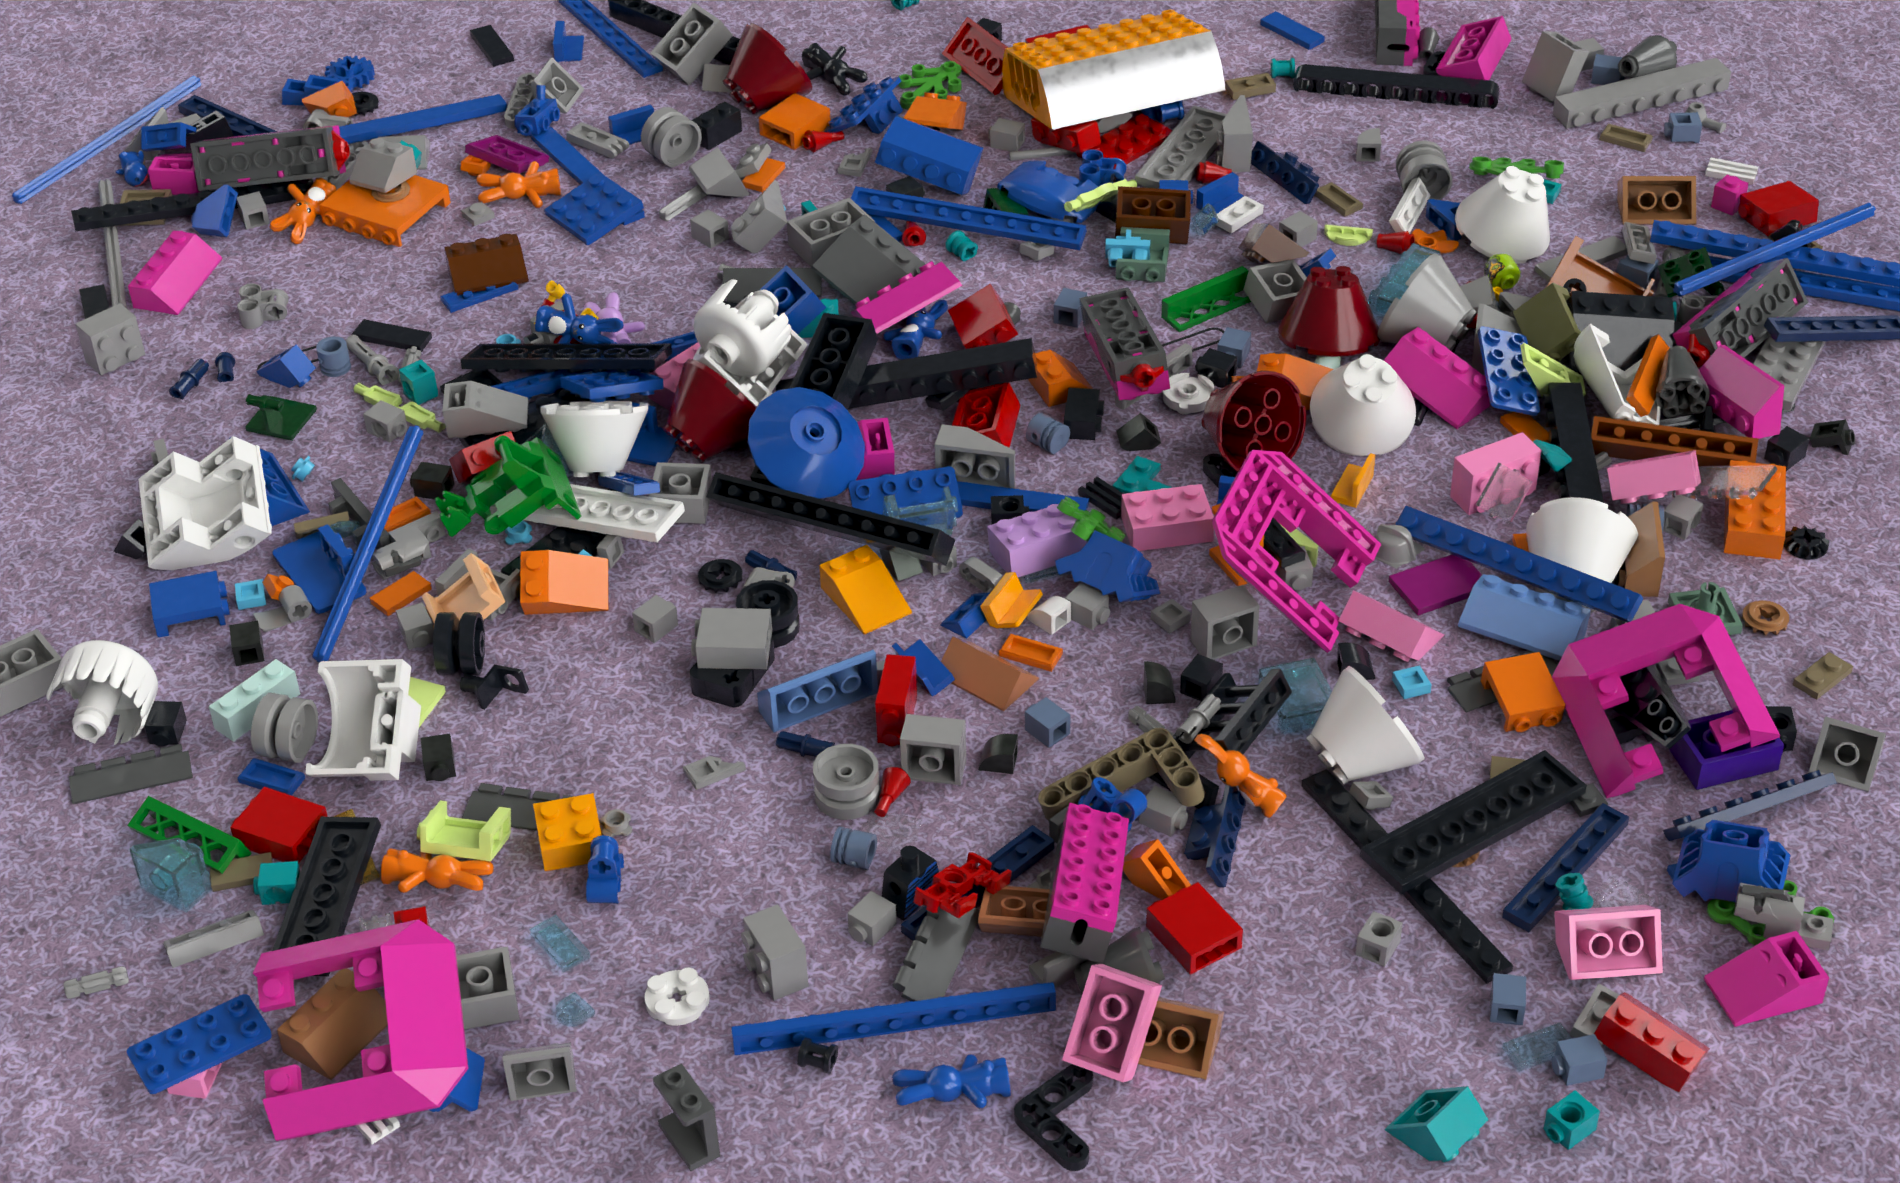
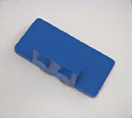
M889 76L878 84L872 82L863 88L864 92L851 100V105L841 109V114L828 122L829 126L824 132H838L856 126L865 119L872 133H881L894 120L895 116H898L903 111L899 101L892 92L901 82L900 77L892 79Z
M1481 326L1478 330V338L1491 406L1537 416L1540 412L1537 389L1523 364L1520 347L1523 343L1528 344L1526 336Z
M611 398L606 399V401H622ZM632 402V407L640 406L639 403ZM648 405V412L627 461L656 466L657 462L667 463L676 449L675 442L677 439L670 437L663 428L658 427L656 406Z
M950 466L922 471L910 470L896 475L884 474L876 478L851 481L848 486L852 507L896 519L922 524L960 518L963 515L955 470Z
M328 524L319 527L318 532L276 548L272 552L274 559L294 582V585L301 587L312 609L317 614H322L332 609L355 555L351 547L346 548L340 533H334ZM362 582L355 599L367 593L366 587Z
M242 994L130 1046L126 1052L148 1093L157 1094L270 1040L272 1033L250 996Z

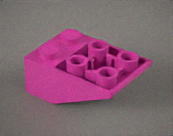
M192 153L163 154L154 158L148 169L152 190L171 189L172 195L201 192L198 191Z
M888 418L858 421L857 423L865 443L864 466L856 480L876 478L884 474L895 475V455Z
M1793 931L1767 938L1705 975L1704 981L1734 1027L1823 1003L1829 976L1799 933Z

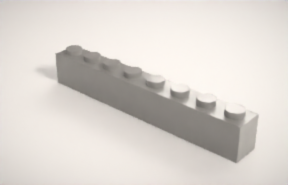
M1714 58L1555 97L1553 115L1566 128H1571L1575 126L1580 127L1583 124L1595 121L1600 122L1616 116L1621 117L1624 114L1636 111L1641 112L1644 109L1661 107L1677 101L1682 102L1685 99L1702 97L1706 94L1722 92L1728 89L1731 71L1721 61Z

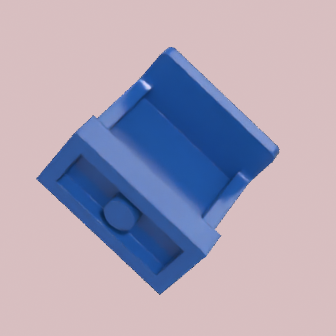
M217 571L149 583L152 616L158 638L169 636L168 625L213 616L218 617L220 626L226 625L225 616L230 615L227 598H222L228 597L225 581H219Z

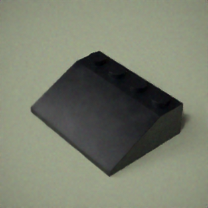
M1571 291V297L1566 300L1581 332L1589 324H1592L1608 334L1610 343L1602 348L1608 362L1623 371L1643 358L1651 337L1657 334L1661 336L1670 348L1673 347L1672 334H1674L1675 319L1673 299L1670 297ZM1574 351L1567 354V367L1581 375L1575 365Z

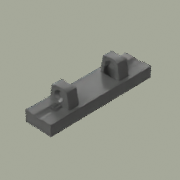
M339 478L331 482L335 500L328 503L330 514L348 511L349 517L358 526V529L352 532L354 542L358 547L372 514L346 483ZM385 529L376 546L377 550L391 544L390 535Z

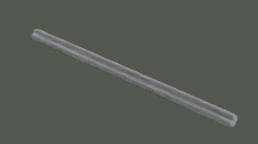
M108 179L105 181L100 180L98 182L100 205L114 204L111 181ZM117 226L104 227L112 306L121 303L127 308Z

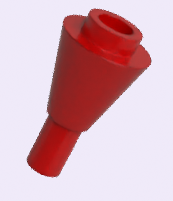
M807 130L802 138V143L805 149H809L814 153L832 142L843 140L844 133L842 131L829 133Z
M906 221L907 226L902 235L903 243L906 246L923 245L926 241L925 231L916 222Z
M888 767L883 771L880 800L875 809V814L879 817L886 816L890 805L911 783L909 775L902 768Z

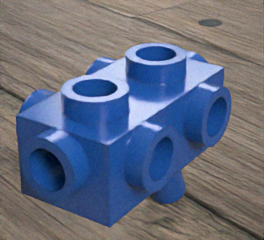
M536 85V98L515 115L514 124L518 133L524 136L538 135L542 131H547L553 121L559 120L560 110L557 107L556 99L545 98L546 85Z

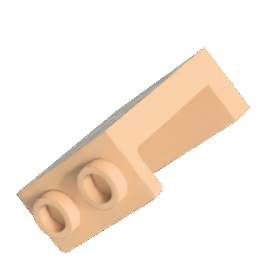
M470 553L463 559L468 570L466 574L436 598L427 592L422 595L427 613L434 624L439 612H454L459 621L465 612H480L484 620L506 602L488 564Z

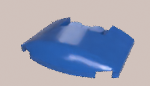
M1046 161L1023 162L998 183L997 188L999 190L1005 187L1009 191L1008 197L1011 200L1032 211L1059 220H1064V216L1067 215L1077 218L1076 223H1082L1096 211L1098 206L1097 204L1092 208L1078 212L1075 210L1067 212L1064 208L1066 202L1075 200L1080 194L1092 191L1098 186L1090 179L1083 183L1076 177L1059 173L1054 168L1045 167Z

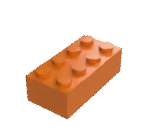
M1730 460L1725 488L1723 553L1780 560L1785 541L1786 466Z

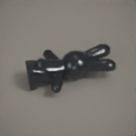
M812 43L809 48L804 49L801 56L804 66L812 68V70L806 72L809 79L812 80L824 75L828 82L835 84L838 92L842 95L850 93V86L846 81L847 78L859 83H864L868 79L864 70L849 67L842 60L846 53L844 46H840L832 57L817 43Z

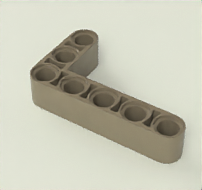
M1154 728L1041 790L1038 800L1045 818L1049 821V819L1068 806L1069 803L1078 805L1081 796L1087 795L1090 791L1094 778L1102 777L1107 779L1117 790L1122 792L1157 772L1177 800L1184 806L1198 805L1204 799L1205 792L1198 771L1170 732L1164 728Z

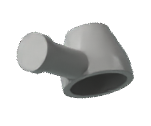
M1693 102L1685 111V113L1698 112L1702 126L1715 130L1717 133H1722L1726 129V123H1720L1707 118L1706 110L1702 103Z

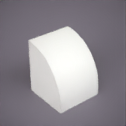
M1053 596L1028 614L1027 620L1052 635L1071 621V602L1065 598Z

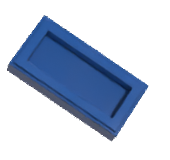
M253 758L237 778L238 782L261 790L263 787H267L292 796L305 780V774Z

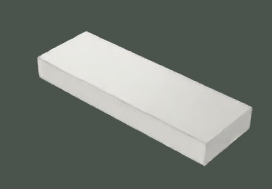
M1419 177L1411 180L1389 220L1395 233L1408 231L1410 234L1427 200L1430 198L1429 192Z

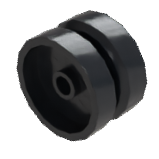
M762 580L751 583L740 591L736 598V608L771 609V638L774 641V648L784 646L795 639L799 633L800 619L798 614V596L792 587L776 580Z
M439 612L437 614L433 631V656L438 675H454L459 667L463 674H481L485 657V629L480 612H465L461 616L460 621L454 612Z

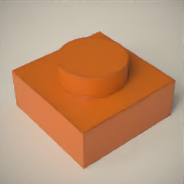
M468 155L461 161L460 170L468 172L471 176H478L486 173L491 168V163Z
M267 574L262 582L271 599L279 600V594L285 587L294 585V582L284 575L275 576Z

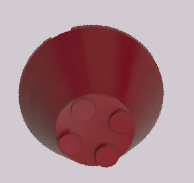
M754 23L747 24L744 27L727 75L722 81L731 90L729 95L736 103H744L745 108L754 115L758 111L778 105L795 93L801 96L807 95L813 88L804 69L797 60L792 63L784 53L787 49L775 37Z
M1338 266L1336 269L1311 268L1310 274L1307 276L1278 327L1279 339L1285 345L1296 349V345L1307 348L1308 354L1319 356L1361 354L1368 351V346L1372 344L1377 346L1380 342L1377 336L1379 327L1359 278L1351 273V268L1346 266Z
M688 359L683 365L667 423L663 430L670 437L677 439L675 444L685 453H688L689 450L692 451L691 454L699 462L703 463L712 456L748 441L749 420L756 408L741 392L736 396L725 386L727 380L717 372L697 360Z
M1257 371L1221 389L1213 390L1206 403L1201 423L1202 427L1209 433L1225 462L1233 470L1239 472L1248 453L1252 450L1282 452L1291 460L1303 439L1306 426V408L1302 406L1299 397L1300 390L1291 379L1274 371Z

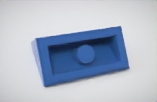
M990 593L972 594L940 626L967 639L987 620L980 605Z

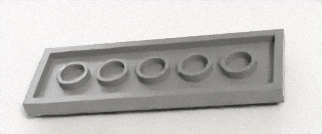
M1193 106L1136 174L1135 181L1137 185L1159 189V180H1188L1189 183L1197 173L1198 163L1207 161L1219 146L1217 145V131H1221L1222 121L1227 114Z
M1771 335L1767 338L1754 365L1785 385L1782 409L1791 411L1824 347L1825 341L1775 342Z

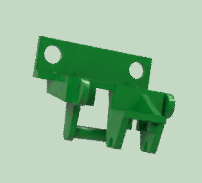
M507 436L497 437L494 440V446L502 459L472 479L471 485L468 484L465 487L468 494L466 497L443 491L444 499L435 498V503L441 511L439 514L440 519L446 527L448 535L451 537L455 536L469 524L471 517L475 513L485 519V530L493 535L501 533L508 527L513 528L543 505L550 510L559 504L577 520L582 517L560 456L537 437L522 445L512 441ZM516 485L518 487L507 495L506 491L512 486ZM495 504L497 511L491 514L490 507Z

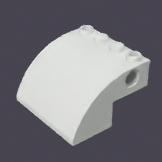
M232 436L200 462L173 451L138 479L148 567L152 569L177 570L228 561L252 549L272 534L268 510L269 504L265 489L266 482L264 480L262 458L258 445H253Z

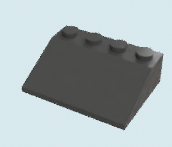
M864 214L835 240L812 265L811 269L855 305V303L866 297H869L870 301L878 297L877 291L888 285L891 288L896 287L900 284L898 279L909 273L913 277L921 273L919 268L925 265V263Z

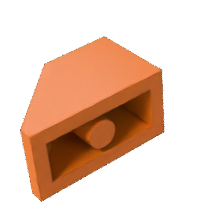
M343 81L302 99V103L310 114L315 109L324 110L329 115L350 117L357 113L354 97Z
M1159 839L1136 845L1124 857L1123 871L1131 883L1161 900L1175 894L1181 888H1187L1191 885Z

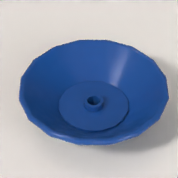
M802 387L778 390L758 404L749 420L748 445L755 465L770 483L780 489L819 499L834 497L846 490L851 481H856L864 466L865 443L857 421L841 403L823 392Z

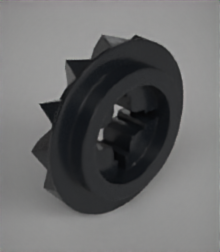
M369 92L352 93L357 111L354 114L355 117L359 113H362L364 116L366 112L373 113L374 109L378 108L379 101L376 95Z
M1804 525L1801 529L1793 527L1791 531H1786L1784 548L1793 556L1802 559H1817L1824 556L1828 551L1829 540L1825 538V533L1817 532L1816 528L1807 529ZM1804 538H1806V540H1808V542L1810 543L1809 546H1807V543L1805 542Z
M728 559L709 561L698 572L699 584L703 585L705 590L712 588L715 593L719 589L728 592L729 587L737 588L738 582L742 581V569L739 564ZM724 571L725 576L721 579H716Z

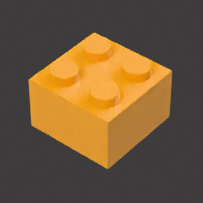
M594 793L533 804L544 871L588 864L591 857V841L595 837L602 836Z

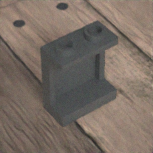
M681 1063L653 1077L655 1087L673 1110V1113L659 1119L658 1125L689 1170L693 1171L720 1157L715 1108Z

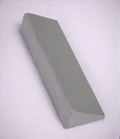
M249 910L168 939L163 942L172 968L263 936L264 932L255 911Z

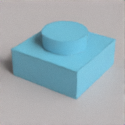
M263 579L235 584L238 610L267 605L265 587L262 583Z
M1420 665L1393 672L1392 681L1403 699L1431 693L1432 684Z

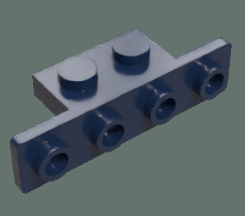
M1256 142L1251 153V164L1302 203L1309 204L1319 187L1317 182L1320 177L1312 172L1313 167L1297 161L1298 156L1288 151L1285 154L1278 153L1263 142Z
M1225 785L1221 803L1204 806L1194 811L1184 851L1185 856L1191 860L1208 857L1206 871L1216 885L1221 888L1226 887L1228 875L1231 872L1232 857L1236 850V840L1241 828L1243 810L1246 807V800L1237 787Z

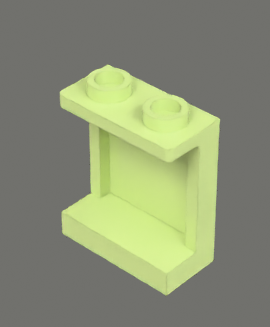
M440 800L434 809L430 810L423 822H420L418 825L417 840H420V851L430 854H444L453 857L492 861L510 836L511 808L499 807L486 822L449 817L447 815V801Z

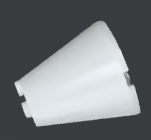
M1589 324L1575 341L1574 361L1577 369L1609 416L1613 419L1659 425L1660 407L1656 401H1654L1649 415L1640 417L1635 408L1626 400L1642 359L1625 371L1607 361L1602 349L1610 343L1608 334Z
M1571 497L1546 502L1540 506V510L1536 513L1532 512L1527 522L1526 536L1530 553L1612 583L1637 540L1638 531L1625 514L1621 511L1616 514L1609 510L1608 504L1587 498ZM1535 587V591H1537V592H1540V593H1550V592H1547V591H1545V590H1542V589H1540V588ZM1550 593V594L1554 595L1555 598H1558V599H1561V600H1564V601H1567V602H1571V600H1568V599H1565V598L1560 597V596H1558V595H1555V594H1553V593Z

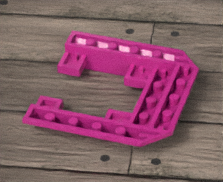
M1252 450L1248 453L1212 520L1223 559L1306 637L1328 653L1331 651L1339 634V631L1336 629L1339 624V617L1321 600L1310 606L1276 575L1275 571L1279 562L1259 543L1272 518L1290 533L1299 527L1335 560L1331 571L1350 588L1358 584L1365 567L1374 561L1381 543L1284 453Z
M1677 604L1568 644L1552 675V679L1561 694L1568 717L1606 798L1636 790L1635 783L1664 773L1662 764L1651 743L1625 753L1623 752L1604 710L1629 701L1628 693L1620 676L1675 657L1685 680L1713 671L1733 711V714L1709 722V728L1721 752L1749 743L1752 748L1780 738V734L1719 616L1683 604Z
M418 919L261 953L253 974L257 977L259 1009L263 1012L296 1006L294 993L295 979L353 967L355 988L359 992L384 987L389 1044L361 1050L362 1078L302 1090L301 1068L297 1064L264 1071L266 1098L262 1099L276 1141L439 1108L468 1070L456 948L453 942Z

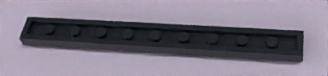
M303 179L232 188L238 193L237 197L260 192L266 205L295 200L287 190L290 184L296 185L305 195L314 182L313 179ZM204 190L200 193L178 194L164 198L155 197L143 201L132 200L121 204H105L100 207H82L78 210H71L75 232L193 215L197 204L216 190Z
M1327 769L1302 780L1301 786L1360 849L1388 834ZM1431 878L1403 893L1405 898L1486 984L1493 980L1494 973L1508 974L1512 972V963Z

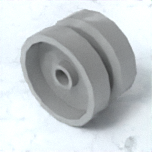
M663 107L655 111L648 117L641 133V143L644 149L669 167H676L691 160L696 155L702 139L701 130L697 123L672 107Z
M266 694L259 702L253 716L251 726L253 751L258 756L277 758L279 756L284 761L301 763L316 739L318 712L315 703L312 700L298 697L290 699L288 695Z
M837 744L826 748L818 754L813 762L815 803L820 811L832 818L851 820L866 816L876 808L880 800L878 760L873 752L864 746L856 744Z

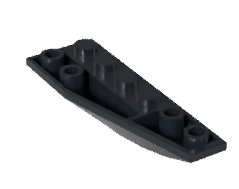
M1654 664L1620 676L1628 693L1629 701L1611 707L1613 710L1668 749L1691 730L1680 704Z

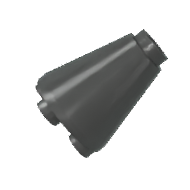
M1661 35L1649 36L1643 39L1620 60L1618 64L1619 72L1628 78H1635L1676 68L1677 46L1673 41H1669Z
M1673 346L1669 348L1664 356L1656 388L1655 401L1663 411L1664 416L1668 418L1704 412L1710 394L1706 381L1685 347Z
M1140 927L1134 928L1108 946L1103 962L1104 965L1160 984L1159 981L1165 980L1159 961L1152 962L1149 951L1155 948L1148 930L1142 932ZM1086 960L1080 964L1081 968L1074 970L1082 994L1091 965L1102 963Z

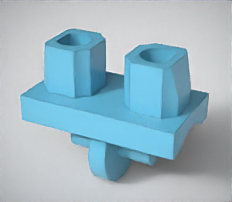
M1126 229V236H1116V239L1106 238L1105 257L1108 259L1109 266L1116 267V260L1118 258L1150 260V240H1141V237H1131L1130 229Z

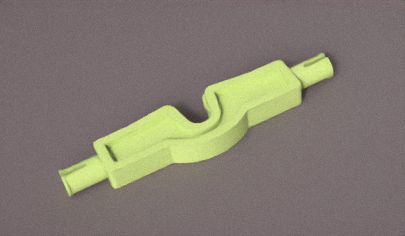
M1124 179L1115 183L1103 184L1092 191L1080 194L1075 200L1066 202L1064 208L1067 212L1073 210L1078 212L1092 208L1100 201L1102 202L1117 194L1118 186L1137 187V182L1133 179L1130 181Z
M357 383L354 386V392L362 395L364 401L375 405L381 400L400 408L405 412L406 421L422 429L428 427L440 433L446 428L445 423L436 420L434 413L424 409L415 402H409L399 407L402 404V398L398 394L384 390L376 385L369 388L361 383Z

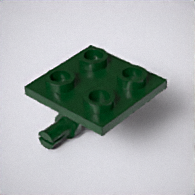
M1703 247L1676 259L1668 260L1657 267L1668 297H1673L1677 295V293L1673 292L1676 282L1709 269L1713 265L1706 247ZM1719 281L1703 287L1713 296H1719L1725 291L1724 285Z
M248 394L246 404L259 407V411L245 428L249 432L292 441L316 412L317 407L316 405L262 395L259 397Z

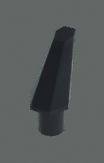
M1706 406L1700 431L1716 433L1712 406Z

